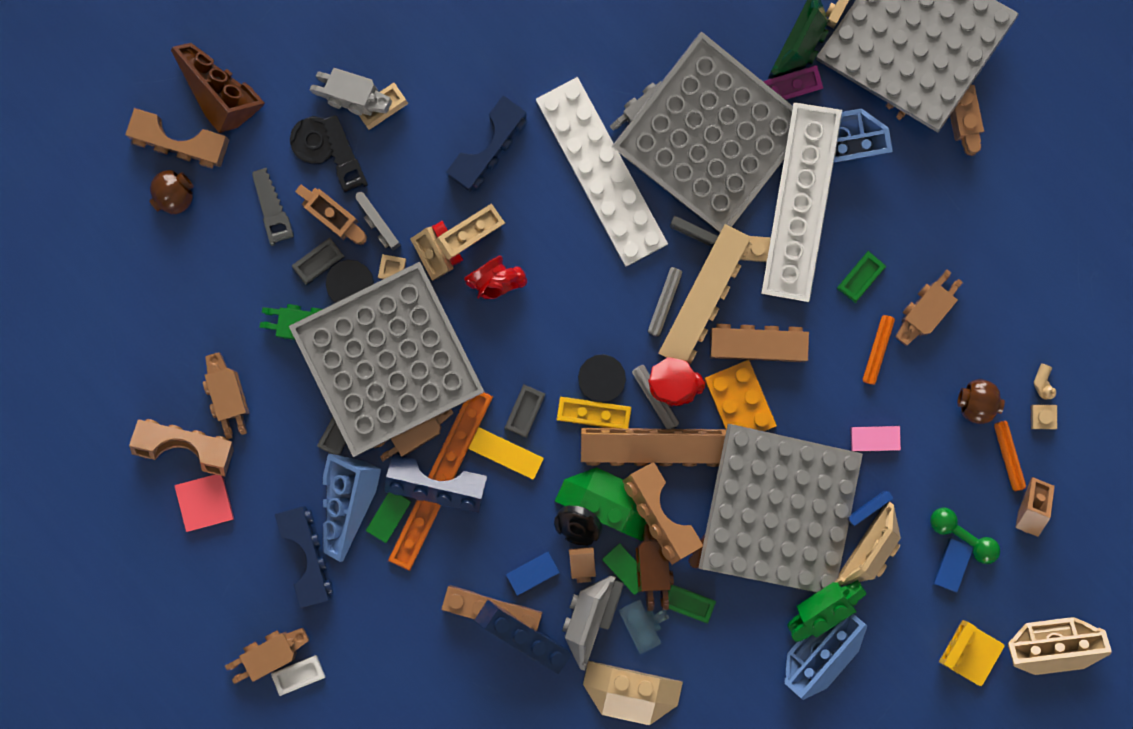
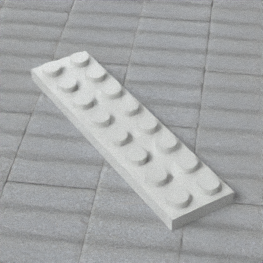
M578 77L538 97L536 102L625 267L667 246L668 243L619 152L611 147L614 143Z
M801 103L793 104L761 294L810 302L843 110Z

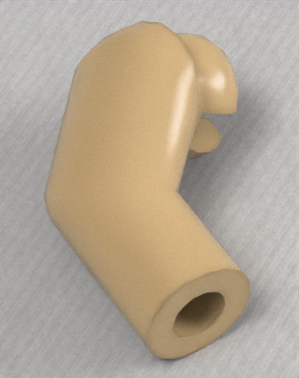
M1041 364L1034 380V386L1041 398L1045 400L1053 399L1056 396V389L1052 388L1048 381L1052 367Z

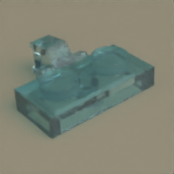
M640 599L618 610L640 654L662 644L656 631L661 629L659 623L669 619L666 610H661L655 614L652 611H645Z

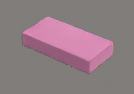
M900 426L851 427V451L901 450Z

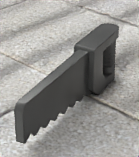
M267 168L254 171L252 176L264 215L263 221L270 245L274 246L276 242L294 237L289 217L282 211L283 206L280 205L281 201L277 199L278 194L275 193V187L272 186L273 181L269 179L270 174L267 173ZM283 224L287 228L276 233H272L271 230L272 226Z

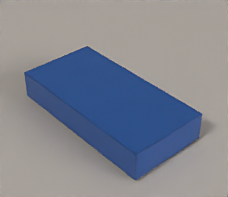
M881 492L854 511L848 517L849 524L851 526L857 525L892 500L893 497L890 492Z
M949 538L933 584L958 592L973 547Z
M548 551L507 573L506 576L518 596L560 572Z

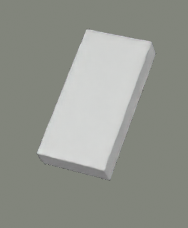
M317 655L271 673L279 696L325 678Z

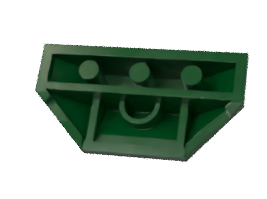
M821 0L806 1L768 76L772 79L802 70L807 63H813L818 51L814 50L817 43H823L829 30L825 29L828 19Z

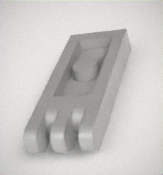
M358 192L355 196L356 200L367 214L363 218L371 229L377 227L381 233L378 238L384 247L390 246L393 251L400 247L401 244L365 194Z

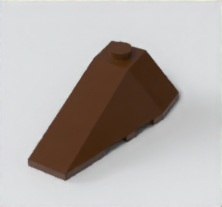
M192 43L172 47L171 52L205 117L219 133L238 128L264 106L263 100L245 82L240 84L231 77L233 73L227 69L223 71L214 65V59Z

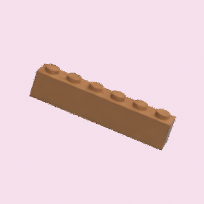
M581 428V462H586L587 465L591 466L600 465V462H610V465L622 466L624 463L647 466L648 463L654 462L660 466H672L673 463H682L683 466L693 467L697 463H706L707 466L718 467L726 429Z

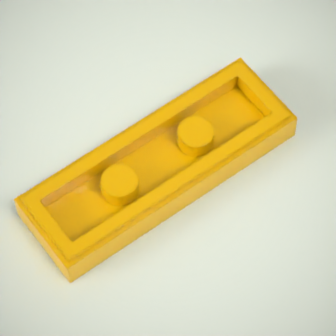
M560 397L557 421L604 428L627 429L629 428L631 407Z
M478 427L468 448L533 480L544 459Z

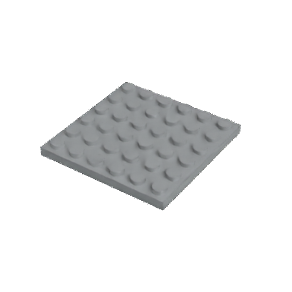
M856 0L816 58L817 61L934 131L939 132L1018 18L1019 13L996 0Z
M700 32L611 147L720 233L725 224L730 227L734 225L784 160L793 106L703 32Z
M421 262L401 270L289 326L353 457L484 393L481 383Z
M728 424L699 569L813 592H819L832 582H835L839 576L849 526L848 517L852 511L863 454Z

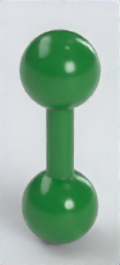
M942 507L932 513L930 524L933 530L942 535L953 533L973 547V555L978 562L992 564L999 558L1000 546L998 542L990 537L977 539L958 525V518L953 510Z

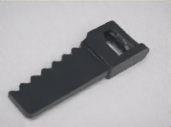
M333 115L322 120L325 123L324 129L327 130L326 135L329 137L328 142L332 144L330 149L333 150L332 156L335 157L334 162L337 164L336 174L344 193L362 185L364 187L368 186L338 117ZM357 170L359 177L347 182L344 181L346 173Z

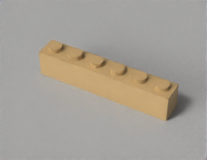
M726 224L723 226L659 354L666 358L671 357L685 360L689 364L692 363L697 353L694 350L697 341L702 343L708 332V329L704 328L707 321L714 320L719 310L716 307L719 298L725 299L730 289V286L727 285L730 277L735 278L742 266L738 264L739 259L742 255L746 257L752 247V243L749 242L750 236Z

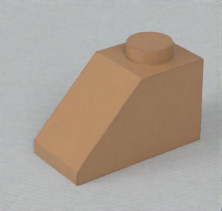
M1034 477L1031 478L1018 510L1017 529L1037 537L1040 535L1051 517L1054 485Z
M594 548L569 549L572 579L577 578V583L591 582V577H596Z

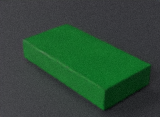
M867 251L838 285L837 289L856 303L885 269L886 265Z
M389 492L366 531L387 543L412 501L402 495H394Z
M619 543L602 560L635 595L638 593L637 562Z
M670 585L671 590H668L669 609L708 624L716 601L676 585Z

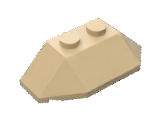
M888 502L883 505L839 572L835 582H838L840 586L851 584L857 580L859 582L872 580L876 575L880 577L887 567L885 564L889 556L893 557L900 548L898 542L901 537L894 504Z
M1074 617L1026 623L1008 643L1013 666L1034 675L1085 669L1112 653L1105 630L1097 629L1091 624Z
M588 661L583 682L585 689L602 715L645 725H651L678 706L683 681Z

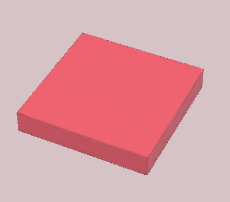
M215 474L174 485L186 532L234 520L223 476Z

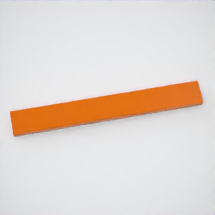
M482 393L463 403L432 467L429 478L437 481H448L455 478L493 396ZM416 501L388 561L406 570H411L441 505L429 501Z

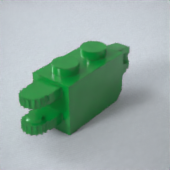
M287 304V308L280 307V309L262 307V313L265 315H277L279 317L278 324L260 322L259 328L276 330L277 337L295 340L289 326L323 309L311 308L310 312L302 311V306Z
M858 580L843 587L838 582H832L797 605L799 614L790 620L787 626L789 631H791L792 639L795 642H801L811 635L817 638L857 612L854 606L867 594L863 585Z

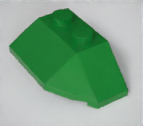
M597 467L564 479L555 502L564 506L570 505L586 508L594 513L601 523L643 541L644 525L647 522L639 515L633 498L626 493L623 479Z

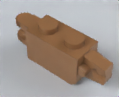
M971 85L950 115L955 141H962L963 151L969 156H973L981 150L980 135L984 132L975 85Z
M302 184L297 188L295 192L304 199L302 203L304 208L341 239L345 240L348 237L358 245L366 243L367 235L357 226L358 220L323 191L314 188L311 192Z
M946 270L931 285L926 283L918 293L920 296L915 304L911 302L902 312L905 314L901 320L903 324L895 337L905 346L918 335L930 334L958 301L953 294L963 283L960 279L954 281L948 291L941 286L950 277L951 272L949 270Z
M221 353L205 356L208 374H205L206 381H203V386L206 394L211 396L213 404H210L213 418H217L221 422L226 439H230L233 436L228 421L236 418L237 427L241 435L247 434L243 415L250 413L238 372L227 368Z
M450 409L392 438L391 440L395 447L380 456L382 461L387 460L398 452L404 457L441 433V424L454 414L453 410ZM384 442V443H382V444H380V445H378V446H376V447H374V448H375V449H376V448H379V447L383 446L386 442Z
M304 628L289 633L285 631L281 634L277 630L265 636L266 642L258 646L257 642H254L243 648L245 653L240 655V658L225 665L226 670H232L243 663L247 670L234 676L232 679L233 683L235 684L249 676L252 682L293 661L297 654L296 650L309 641Z

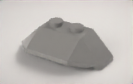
M610 575L580 590L579 596L575 594L573 596L570 608L574 609L571 619L566 617L562 631L566 632L565 639L581 670L585 671L616 579L615 576Z

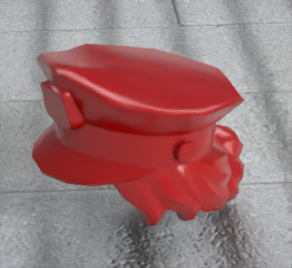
M502 256L488 261L485 265L464 278L466 285L470 288H476L478 291L477 299L480 297L496 299L508 291L523 288L527 284L524 270L518 266L507 269L503 264Z
M671 357L654 365L651 370L650 379H648L652 396L671 407L692 402L696 394H702L705 388L704 379L700 374L692 370L687 361Z

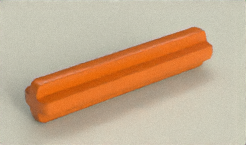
M883 315L881 317L862 379L864 383L874 385L877 381L895 322V318Z
M997 422L994 424L1012 490H1023L1026 488L1008 422Z

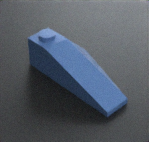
M328 454L323 474V485H327V499H323V508H327V521L323 524V547L325 554L341 562L344 560L376 493L381 469L363 460Z

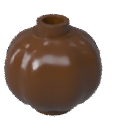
M173 170L162 171L151 182L150 192L152 199L149 201L158 212L162 209L170 214H179L190 206L193 199L191 189L194 186L183 172L177 174Z
M983 379L971 381L966 388H961L957 400V406L961 407L962 415L968 421L976 424H985L992 421L997 413L1001 414L1003 412L1005 400L1001 399L997 386Z

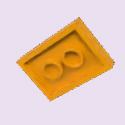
M749 360L704 378L726 430L728 424L760 431H766L777 426Z

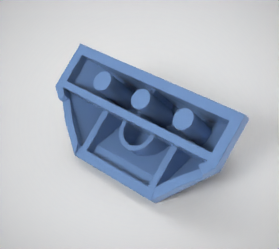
M862 108L842 112L834 163L893 152L890 131L886 125Z
M852 614L816 638L814 635H811L807 639L797 642L787 653L785 685L802 700L827 689L859 652L867 625Z

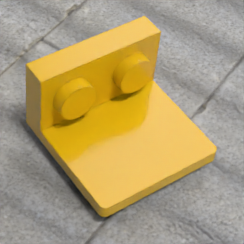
M962 620L939 663L973 683L982 686L1005 645L977 629L973 624Z

